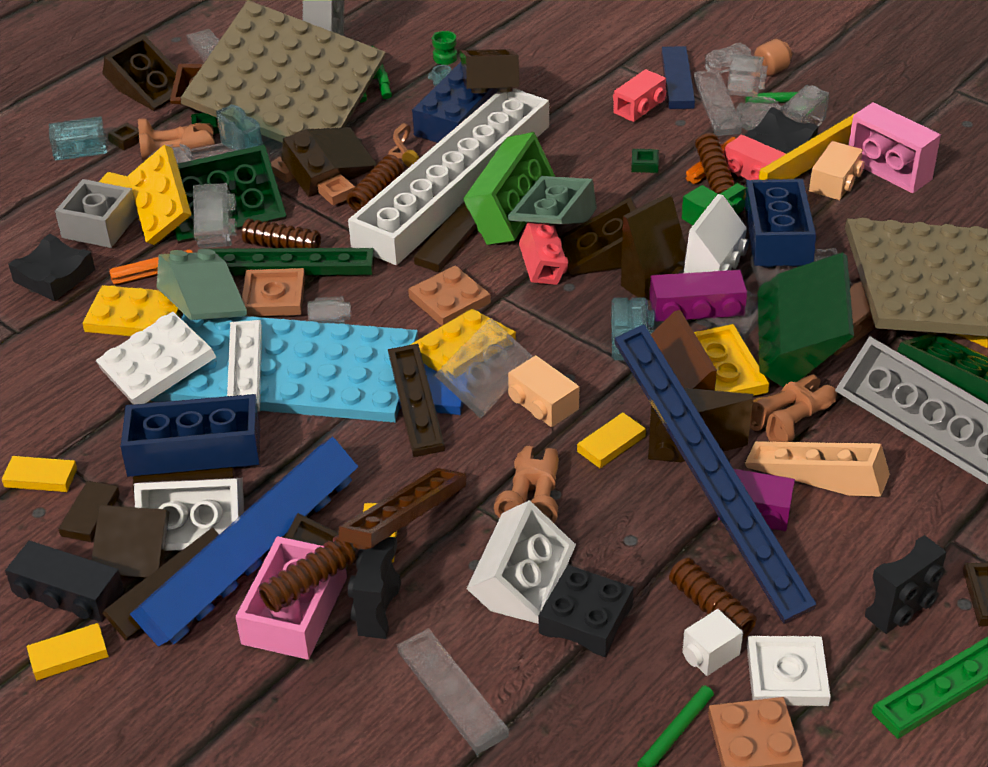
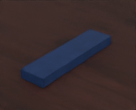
M686 46L662 47L661 56L664 77L666 78L669 109L695 108Z

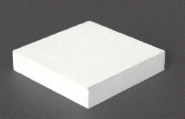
M748 636L747 653L752 700L784 697L786 706H829L830 690L822 636Z

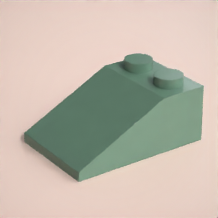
M541 176L508 215L509 221L552 224H579L586 222L597 209L593 179Z
M199 249L196 253H187L182 250H172L170 254H159L156 288L190 320L247 316V309L229 268L215 251Z

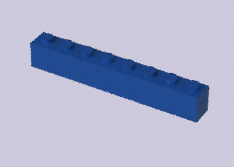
M331 437L319 445L133 610L130 615L157 646L169 640L172 644H175L190 631L186 625L194 617L198 621L204 618L215 608L211 602L218 595L225 598L239 586L236 579L243 572L248 576L263 563L260 557L266 551H270L277 536L283 537L288 532L297 513L306 517L312 509L315 512L321 510L331 501L328 494L334 489L337 493L340 492L353 480L349 475L358 468V465L337 440Z

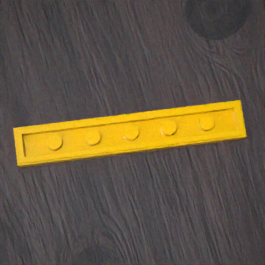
M853 115L760 169L758 180L795 179L814 167L831 141L849 145Z

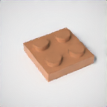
M456 265L408 289L409 298L441 326L470 309L478 310L491 303L490 293Z
M304 268L246 270L242 300L247 309V316L301 315L305 284Z
M784 697L709 705L708 716L722 767H802L803 758Z

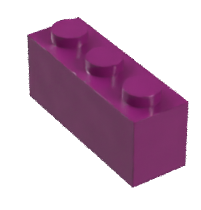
M740 270L651 275L650 303L655 322L665 321L677 310H681L686 320L745 316L747 290Z

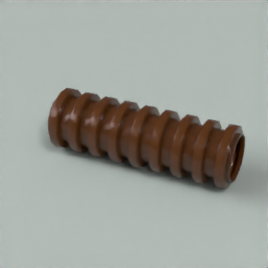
M706 133L698 137L695 141V147L704 168L709 187L715 193L720 194L735 185L723 154L719 138L714 133Z
M386 155L348 194L347 202L349 206L358 212L392 183L395 178L399 177L404 171L401 160L394 155Z
M250 218L245 221L242 227V240L247 244H260V246L264 247L268 245L270 248H320L321 235L317 230L311 232L307 228L303 230L301 227H287L284 224H270L267 221L262 223L260 220L254 221Z
M336 535L332 541L325 542L323 547L316 548L314 553H308L305 559L297 560L296 565H289L287 571H280L278 577L272 576L269 578L268 583H261L259 585L261 599L270 610L275 613L281 611L282 605L289 606L291 604V599L298 600L301 593L307 594L310 591V587H318L319 581H327L328 575L335 576L338 570H344L347 564H353L356 560L354 549L350 543L339 541V535Z
M684 558L674 565L669 575L670 582L676 585L678 590L684 592L685 596L690 598L695 605H698L701 611L707 612V615H709L716 609H719L743 631L742 639L752 632L756 625V615L749 612L746 606L741 605L738 599L733 598L732 594L727 592L722 585H719L714 578H710V575L703 571L701 566L695 564L692 558Z

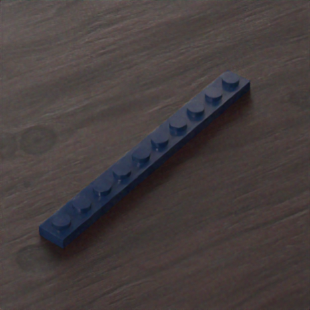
M643 324L615 337L617 349L783 624L814 610L816 602L646 326Z

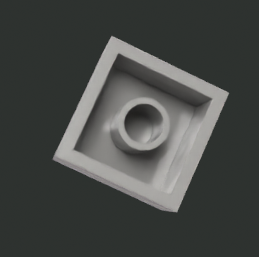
M85 179L80 181L55 210L62 238L109 248L113 247L138 215L132 188Z

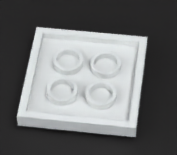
M171 312L157 319L154 324L143 331L134 333L130 339L119 346L109 349L96 362L100 369L132 404H144L215 359L216 355L201 337L174 312Z

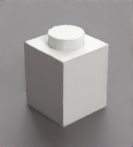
M716 609L684 630V657L690 665L697 666L706 676H709L740 655L743 631L719 609Z

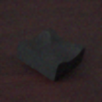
M771 107L762 121L754 129L749 130L745 136L787 154L816 137L819 126L812 123L796 122L785 116L780 110Z
M52 234L44 237L37 248L29 255L14 259L8 264L13 282L53 301L58 300L95 271L90 251L71 248Z
M923 535L916 540L914 548L907 556L895 562L883 563L874 569L872 578L875 584V599L873 604L866 608L865 617L887 634L897 626L903 627L911 620L913 614L921 608L928 609L931 607L939 595L937 589L939 581L945 572L943 565L947 552Z
M387 537L374 545L373 548L358 550L356 560L358 571L356 576L352 575L350 577L348 585V597L353 598L351 620L356 621L358 636L387 638L389 627L386 610L390 601L399 593L401 586L400 575L392 565V559L397 549V537Z
M567 565L539 614V634L550 638L558 637L574 641L586 647L594 654L606 657L619 626L633 606L634 587Z

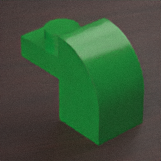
M737 183L720 193V195L726 198L737 215L744 210L746 187ZM701 185L683 196L682 219L694 225L717 196V193Z

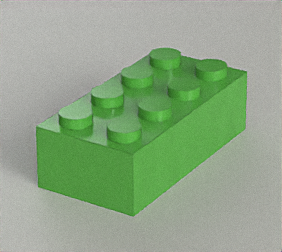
M535 132L506 137L463 198L466 208L470 211L477 229L487 245L514 241L527 222L509 221L508 215L541 176L555 177Z

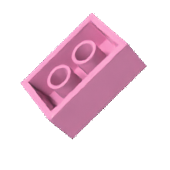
M873 102L853 115L849 146L863 149L861 161L865 162V170L911 193H915L933 178L941 134Z
M277 536L235 616L241 644L309 660L347 579L346 568L341 571L338 570L335 576L328 575L327 581H319L318 587H310V591L307 594L301 593L298 600L291 599L292 602L289 606L282 605L281 611L275 613L261 599L259 585L263 582L268 583L269 578L272 576L278 577L280 571H287L289 565H296L297 560L305 559L308 553H314L316 548L323 547Z

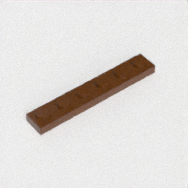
M435 468L339 526V541L352 543L353 547L358 549L373 548L377 543L390 537L394 532L407 526L408 523L466 486L467 474Z

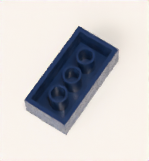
M460 62L412 109L414 136L438 143L496 94L497 88H487L486 93H471V89H467L464 85Z
M803 179L746 180L745 213L754 266L772 268L774 266L800 267L814 262L816 232Z
M256 394L126 405L120 447L127 477L259 465L260 418Z

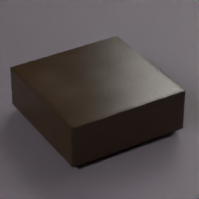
M125 123L107 133L108 141L124 151L140 143L139 129L129 123Z

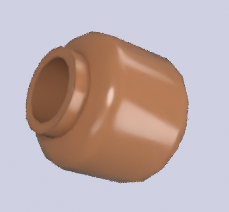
M779 39L770 40L756 48L753 60L754 66L763 74L772 76L789 67L792 51L786 42H782Z

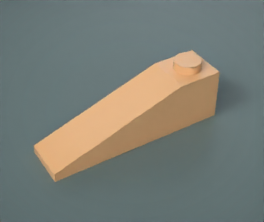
M755 441L745 462L746 467L775 476L793 478L797 482L849 496L881 497L890 475L882 444Z

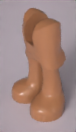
M138 119L142 160H147L163 145L173 148V152L180 151L184 156L193 151L214 148L213 126L209 123H196L185 127L179 126L175 129L159 131L154 130L147 119Z
M815 374L804 377L797 382H789L780 393L753 400L750 429L759 431L766 427L767 437L770 442H792L795 437L794 424L818 411L829 408L836 402L838 393L830 385H824L818 389L820 379ZM789 404H793V406H790V407H788V408H786V409L780 410V409L786 407V406L789 405Z
M525 446L517 454L514 461L516 472L513 478L512 491L501 492L495 500L494 511L499 518L502 513L526 502L528 491L535 490L534 498L531 502L553 523L556 522L559 512L558 504L550 496L551 491L555 489L559 465L558 451L556 449L546 448L543 460L533 459V446Z

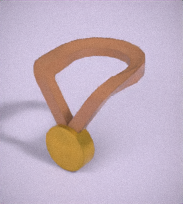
M403 123L394 131L393 140L397 146L391 149L388 155H394L402 159L404 164L410 167L419 159V156L415 151L407 150L404 146L411 128L408 124ZM405 131L402 139L400 140L398 136Z

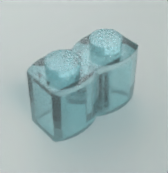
M230 105L216 111L220 139L223 145L234 149V151L262 145L259 123L255 119L246 116L242 108Z

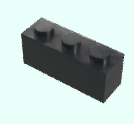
M30 540L5 569L10 589L16 596L22 599L30 598L42 602L52 609L60 608L72 612L82 619L90 618L103 622L106 618L102 614L103 611L121 598L125 592L119 569Z

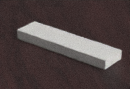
M261 320L230 322L227 396L256 394L258 412H260Z

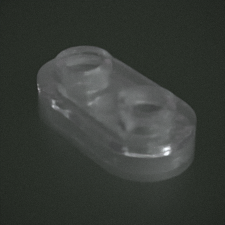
M735 43L720 50H713L706 55L705 68L712 73H724L750 63L751 50L742 43Z

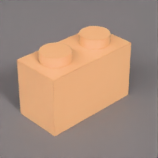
M831 141L812 168L809 191L841 200L846 191H851L856 176L860 177L865 164L864 161H861L863 149Z
M535 355L508 372V393L515 403L521 404L534 417L541 419L550 427L555 426L579 410L580 386Z

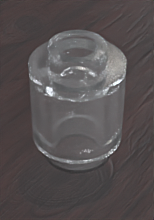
M344 296L315 298V301H308L309 321H315L318 324H346V320L352 319L351 303L345 302Z

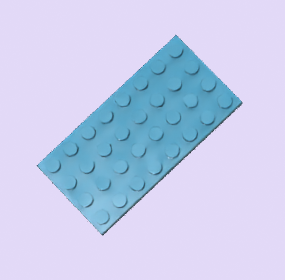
M183 314L181 319L212 348L216 358L151 399V401L167 402L227 396L230 322L261 320L260 411L396 422L399 411V397L388 356V349L414 343L418 340V330L255 316L190 320Z

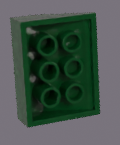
M265 145L177 164L192 214L174 229L178 243L242 229L243 224L249 218L254 221L260 220L262 223L265 221L274 222L287 219Z
M843 252L778 273L769 282H764L757 293L759 372L780 386L784 387L789 382L801 380L854 337L848 258Z
M935 332L900 342L897 350L898 353L988 404V356Z

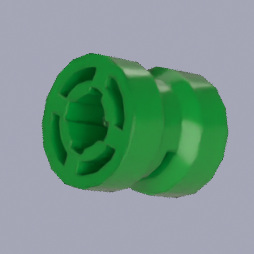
M439 31L433 34L432 45L435 47L433 50L434 62L440 65H449L457 61V50L454 48L457 44L456 34L450 31Z

